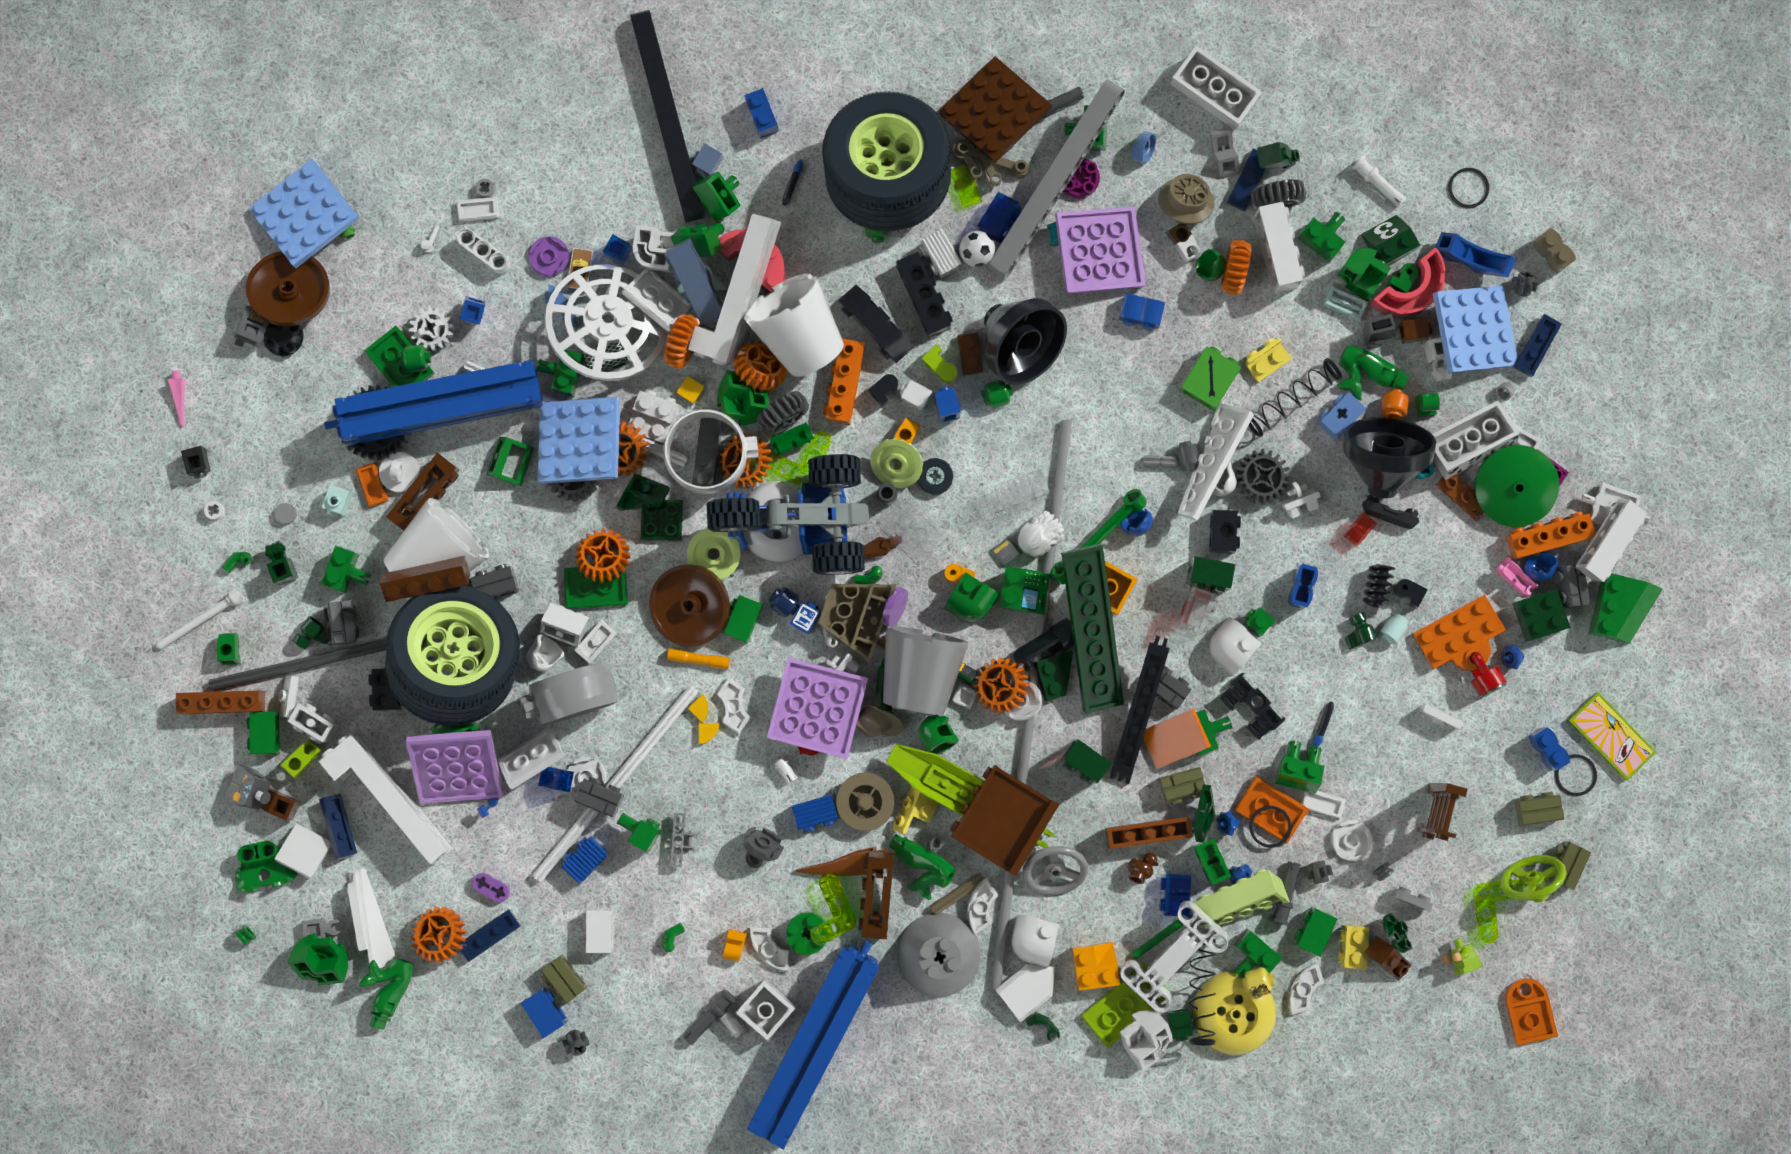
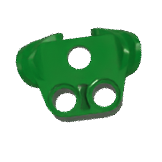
M271 841L244 845L237 852V858L241 862V866L235 872L236 890L239 892H257V888L272 885V888H277L295 879L298 873L275 861V857L281 848ZM273 847V853L266 856L267 850ZM253 852L252 858L246 861L247 854ZM263 870L270 872V877L266 881L259 879V874Z

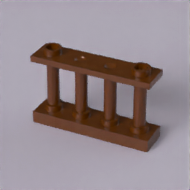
M1429 783L1427 791L1431 792L1434 798L1426 828H1417V831L1422 833V837L1432 840L1437 838L1448 841L1449 838H1456V834L1450 833L1448 830L1455 802L1459 797H1466L1467 788L1449 783Z

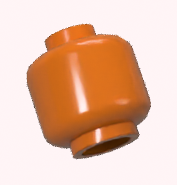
M1398 389L1385 393L1382 397L1381 413L1387 419L1401 420V418L1407 415L1408 396Z

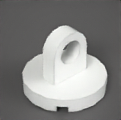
M405 452L390 454L389 458H385L379 468V477L382 484L387 489L396 493H405L421 473L417 460Z

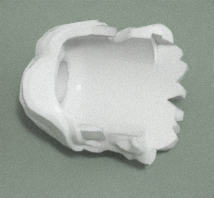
M1043 511L1041 514L1037 513L1031 522H1027L1021 528L1018 546L1022 552L1033 557H1039L1051 549L1050 545L1063 541L1064 528H1062L1061 523H1058L1057 518L1053 520V514L1050 515L1048 511Z

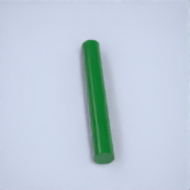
M1179 919L1134 950L1132 955L1135 959H1138L1184 926V924Z

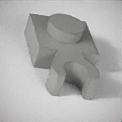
M325 918L302 921L304 937L313 933L318 938L327 937V933L338 935L341 933V930L334 931L332 925L339 923L340 920L333 919L325 924Z

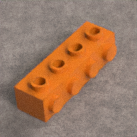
M842 338L844 347L837 356L836 363H832L830 375L834 377L833 382L828 384L827 395H830L829 403L824 405L823 415H826V421L851 425L865 342Z
M1582 511L1570 514V519L1566 520L1558 517L1551 519V524L1543 525V522L1530 525L1531 529L1525 531L1523 527L1511 530V534L1506 536L1512 560L1594 538L1596 533L1590 513L1583 515Z

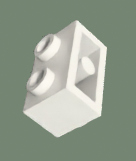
M308 702L306 705L298 703L288 719V722L293 724L292 728L302 734L304 732L311 735L310 739L318 744L322 742L329 743L339 727L334 722L336 719L327 713L324 715L318 713V708Z

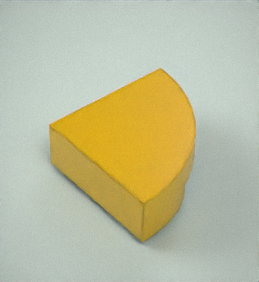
M703 694L688 708L702 723L706 720L709 711L708 701Z
M699 723V744L712 740L719 730L720 723Z

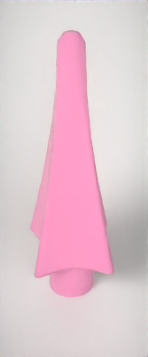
M180 370L171 371L172 379H168L176 405L179 425L183 427L185 425V379L180 377Z

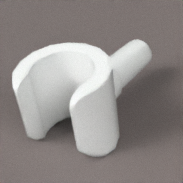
M434 226L429 240H422L421 249H423V252L434 251V241L439 226Z

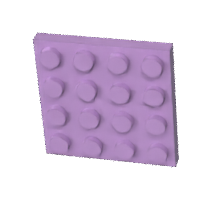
M1135 206L1058 212L1055 214L1066 294L1133 289L1146 286Z
M788 657L767 738L848 759L868 678Z
M491 730L406 737L407 750L420 804L503 798V788Z

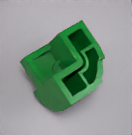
M1372 248L1356 250L1348 258L1338 274V277L1346 282L1344 287L1366 301H1369L1374 295L1380 283L1391 269L1384 261L1374 258L1377 250Z
M727 370L719 385L717 406L721 407L722 413L738 420V425H751L757 423L759 414L769 406L768 394L766 390L761 392L759 388L753 390V386H746V382L740 381V376L736 375L735 371Z
M965 572L943 609L963 621L977 622L986 617L1000 594L987 584L982 583Z
M313 933L302 938L294 946L288 963L302 980L308 978L317 981L318 985L344 983L348 970V955L343 943L336 944L332 937L318 938Z

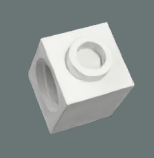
M910 380L908 384L904 383L899 394L902 395L901 401L922 412L932 395V391Z

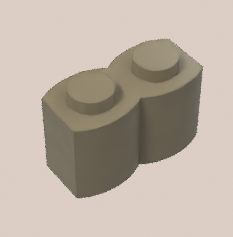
M1549 228L1533 241L1536 251L1543 257H1546L1547 264L1556 273H1560L1576 260L1574 252L1567 245L1563 244L1561 236L1552 228Z

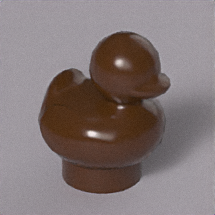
M1147 853L1143 857V861L1136 860V858L1131 859L1127 866L1130 873L1129 880L1136 884H1144L1145 879H1149L1153 875L1152 867L1159 866L1157 856L1154 853Z

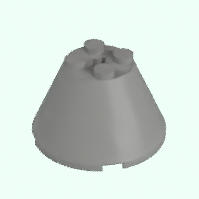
M932 913L918 918L908 926L899 942L898 963L904 978L917 991L929 996L944 997L961 991L973 980L980 965L981 952L976 935H974L966 922L951 914L939 913L935 915ZM937 952L945 954L943 960L938 961L934 959Z

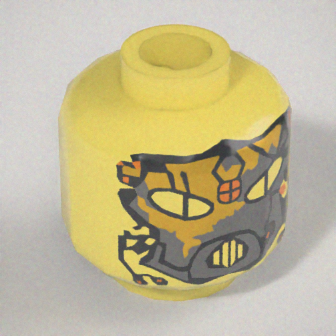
M1260 967L1247 971L1245 977L1242 978V983L1246 994L1256 998L1270 994L1272 985H1275V980L1272 972L1268 973L1265 968Z

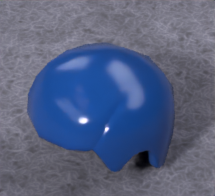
M1146 508L1136 513L1131 512L1121 522V527L1130 536H1142L1151 529L1153 524L1152 514Z
M1541 552L1538 557L1530 555L1524 563L1526 574L1537 581H1545L1552 578L1558 567V559L1553 554Z

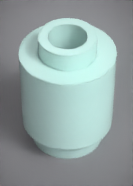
M1395 613L1381 629V639L1389 645L1392 643L1397 644L1408 629L1409 621L1402 615Z

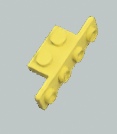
M911 785L908 795L903 800L900 813L895 818L893 830L905 835L913 816L930 823L939 803L918 792Z

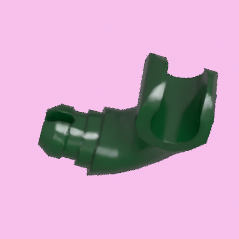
M1035 1012L1026 1018L1028 1026L1035 1024L1044 1025L1047 1028V1038L1049 1041H1052L1050 1038L1052 1032H1056L1058 1039L1060 1038L1059 1029L1049 1017Z

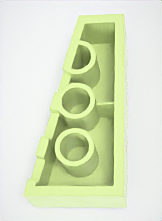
M1260 870L1255 873V876L1239 879L1236 881V884L1230 887H1221L1216 893L1199 897L1198 901L1193 903L1217 925L1221 926L1234 921L1235 916L1247 917L1252 915L1255 909L1268 910L1273 908V903L1282 901V904L1290 901L1282 879L1269 870ZM1200 923L1206 929L1209 928V926L1206 923Z

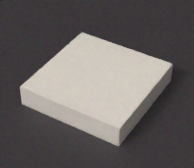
M296 823L276 855L275 861L312 880L330 851L332 844L330 840Z

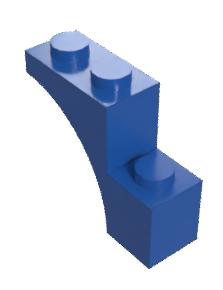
M1441 232L1435 246L1446 261L1464 263L1476 274L1509 277L1516 261L1512 255L1487 250L1455 233Z

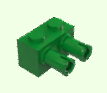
M715 222L712 226H706V224L701 223L691 228L685 225L679 227L678 231L671 236L673 245L690 238L699 257H712L721 249L718 236L724 232L725 228L720 222Z
M1289 741L1287 756H1283L1278 765L1275 784L1316 794L1322 784L1324 765L1319 764L1322 749L1317 747V750H1315L1316 746H1309L1307 761L1299 759L1302 744L1297 741L1295 745V741Z

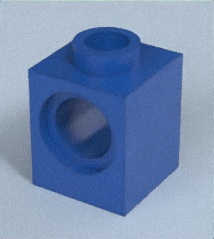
M465 296L460 319L480 325L485 301Z

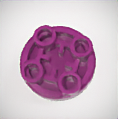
M1084 158L1065 187L1064 192L1073 198L1079 199L1092 195L1100 182L1097 164Z

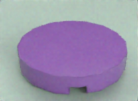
M553 236L542 237L532 244L529 251V261L531 267L538 274L544 277H554L561 274L567 268L570 254L567 246L560 239Z
M902 587L896 588L894 590L896 594L891 595L887 600L883 611V618L886 619L882 621L886 626H895L904 612L908 600V591Z

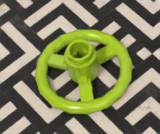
M1534 855L1523 858L1513 863L1504 871L1500 880L1501 890L1508 897L1519 901L1532 900L1537 903L1543 902L1548 898L1549 894L1555 892L1563 884L1567 875L1565 865L1558 858L1548 855ZM1546 863L1553 865L1544 872L1535 870L1526 872L1522 870L1523 867L1532 864ZM1557 874L1556 879L1547 886V879ZM1512 875L1523 880L1525 885L1523 892L1512 890L1509 887V880Z

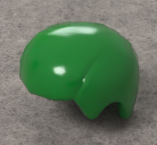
M1207 249L1198 258L1196 274L1206 281L1213 282L1218 280L1225 272L1226 261L1224 256L1213 249Z

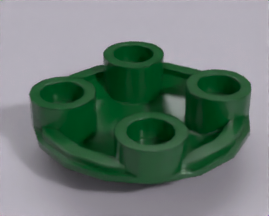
M1391 913L1385 915L1382 920L1383 928L1389 942L1401 953L1411 950L1412 944L1406 934L1408 932L1406 923L1404 921L1399 922Z

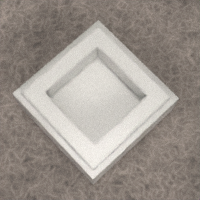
M960 683L951 702L970 710L976 698L975 693L977 690Z

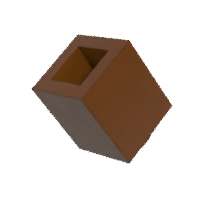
M1427 317L1404 320L1398 324L1402 344L1425 341L1432 334L1431 323L1427 322Z

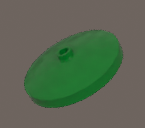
M1509 445L1494 451L1482 462L1475 477L1474 491L1480 508L1493 521L1508 527H1524L1538 522L1552 509L1558 497L1559 478L1555 466L1542 452L1526 445ZM1520 484L1522 488L1516 491V486Z

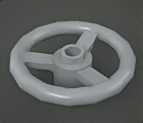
M1051 846L1038 850L1027 858L1023 866V879L1028 887L1038 893L1047 895L1070 892L1080 886L1088 875V863L1084 856L1073 848L1064 846ZM1064 855L1077 860L1080 865V872L1065 866ZM1043 858L1044 870L1032 878V866L1039 859ZM1063 875L1073 879L1070 883L1062 886L1049 887L1040 884L1048 877L1058 878Z

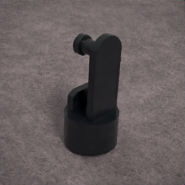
M1067 617L1049 627V630L1018 648L1013 654L1015 662L1023 663L1024 670L1031 672L1035 665L1030 659L1047 650L1053 657H1058L1063 653L1066 654L1073 650L1074 643L1070 619Z

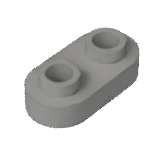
M1399 886V889L1394 888L1392 897L1426 911H1431L1433 906L1430 903L1431 898L1421 894L1418 897L1410 894L1411 890Z

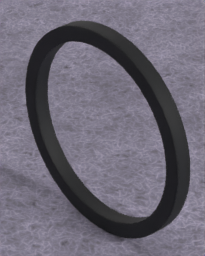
M1475 168L1460 169L1454 173L1449 181L1448 190L1450 197L1461 207H1477L1486 200L1489 194L1488 179L1481 171ZM1472 171L1484 179L1486 193L1480 202L1467 205L1455 198L1452 192V182L1459 173Z
M1569 755L1570 758H1582L1591 765L1594 773L1593 782L1591 786L1583 792H1570L1566 790L1560 783L1559 770L1555 771L1556 782L1560 789L1569 795L1581 796L1587 794L1593 789V787L1596 784V767L1590 759L1583 755Z
M1276 806L1262 807L1250 819V834L1263 847H1278L1286 842L1290 836V818L1286 812ZM1263 810H1277L1287 819V834L1283 840L1276 844L1262 843L1253 833V821L1257 814Z

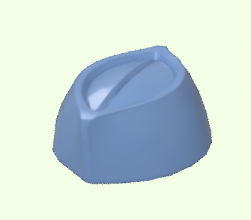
M1148 131L1142 132L1134 142L1131 159L1147 163L1154 152L1157 135Z

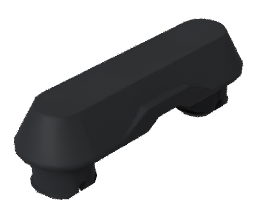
M1371 494L1362 502L1363 510L1369 516L1406 529H1413L1419 523V518L1417 517L1419 513L1415 509L1414 511H1412V508H1408L1405 511L1391 509L1388 505L1379 503L1380 499Z

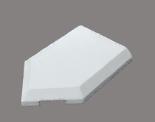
M1025 964L995 989L1020 1023L1052 997L1056 967Z

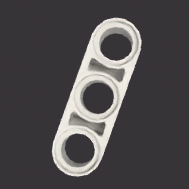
M468 228L461 229L458 232L457 241L467 252L498 274H505L509 271L510 262L502 252ZM466 236H472L470 243H463V239ZM487 247L488 253L484 256L479 255V251ZM503 259L504 265L500 268L495 267L496 261Z

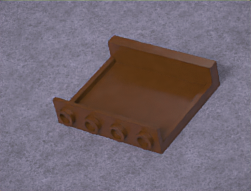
M993 765L992 768L988 766L982 776L985 778L981 786L977 784L971 794L974 796L970 804L966 802L960 813L963 816L960 821L955 820L949 831L952 834L950 837L1010 874L1017 876L1060 804L1050 800L1003 771L997 765Z

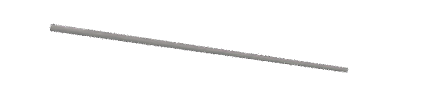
M1062 420L1055 470L1050 515L1053 514V520L1057 518L1058 523L1060 521L1072 425L1071 420ZM1056 544L1050 545L1051 549L1045 553L1043 573L1051 574V569L1054 566ZM1052 575L1050 577L1045 615L1037 614L1034 639L1046 632ZM1043 652L1032 658V662L1034 663V661L1042 659ZM1034 668L1030 672L1029 682L1039 688V679L1036 668ZM1035 716L1024 721L1017 779L1025 784L1027 783ZM1006 870L990 986L991 993H997L995 989L1002 982L1015 876Z

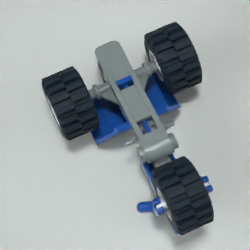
M831 454L809 459V483H800L797 493L798 503H789V495L786 494L785 503H780V500L775 499L768 500L766 506H759L758 500L746 498L745 493H726V498L707 502V529L712 532H728V538L737 539L740 547L746 550L748 549V542L743 533L744 531L781 530V526H786L787 535L790 536L791 526L799 525L802 551L804 555H812L814 573L820 575H842L862 572L865 570L864 545L859 542L847 541V528L860 526L869 521L868 506L865 503H846L844 488L861 484L860 458L849 454ZM787 509H791V512H795V509H798V513H787Z

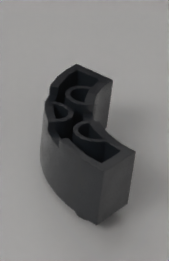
M854 285L838 300L842 305L841 311L847 318L852 317L881 348L879 352L886 360L890 358L897 363L914 348L904 333L890 321L891 318L858 285Z

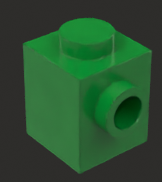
M1258 607L1255 610L1252 608L1244 618L1247 620L1243 625L1257 637H1261L1275 620L1262 608Z

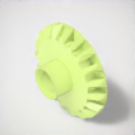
M896 437L891 440L886 439L880 442L873 450L871 467L875 476L882 483H890L896 488H905L913 485L919 479L923 471L922 455H919L917 448H914L911 443L905 442L904 439L897 440Z
M707 528L698 532L691 539L687 549L689 564L700 565L709 569L720 580L727 578L736 570L741 558L740 546L736 539L728 538V532H712ZM718 550L720 552L719 558L711 560L709 558L710 551Z

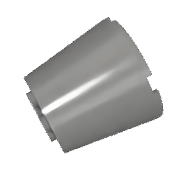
M888 626L885 644L883 703L892 706L894 709H905L906 713L918 715L919 712L928 716L944 714L968 648V641L940 633H935V636L922 634L923 630Z

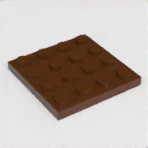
M994 56L938 113L993 163H996L1052 109V105Z

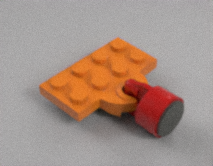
M1485 595L1412 634L1433 670L1452 661L1460 670L1471 671L1475 677L1471 683L1479 697L1488 696L1506 685L1507 680L1497 666L1489 670L1486 665L1491 655L1489 640L1505 632L1506 629Z

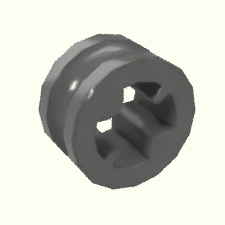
M1388 862L1373 871V874L1378 876L1377 880L1379 882L1394 872L1393 868L1390 869L1388 867Z

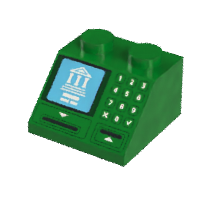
M1006 566L999 607L1010 611L1045 615L1051 574Z

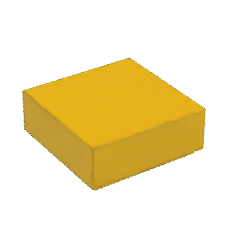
M687 376L676 393L694 405L705 387Z

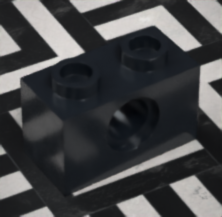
M1212 510L1210 512L1209 552L1234 554L1236 549L1240 548V536H1237V528H1240L1241 516H1237L1238 511ZM1221 527L1229 528V537L1221 535Z

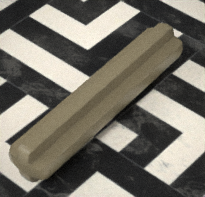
M978 873L930 906L931 910L935 915H938L971 893L984 877Z

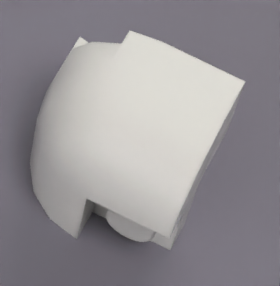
M636 225L633 253L637 261L650 270L674 273L673 266L670 267L665 258L667 249L673 246L671 236L674 233L661 232L656 227Z
M1228 617L1212 635L1209 649L1215 662L1232 676L1249 660L1250 656L1262 643L1251 635L1242 624Z
M1017 915L1011 941L1016 955L1027 963L1048 967L1054 952L1059 924L1033 916Z
M1149 1010L1132 1014L1134 1022L1120 1031L1122 1045L1142 1071H1145L1165 1055L1164 1050L1169 1042L1173 1041L1168 1023L1159 1014Z

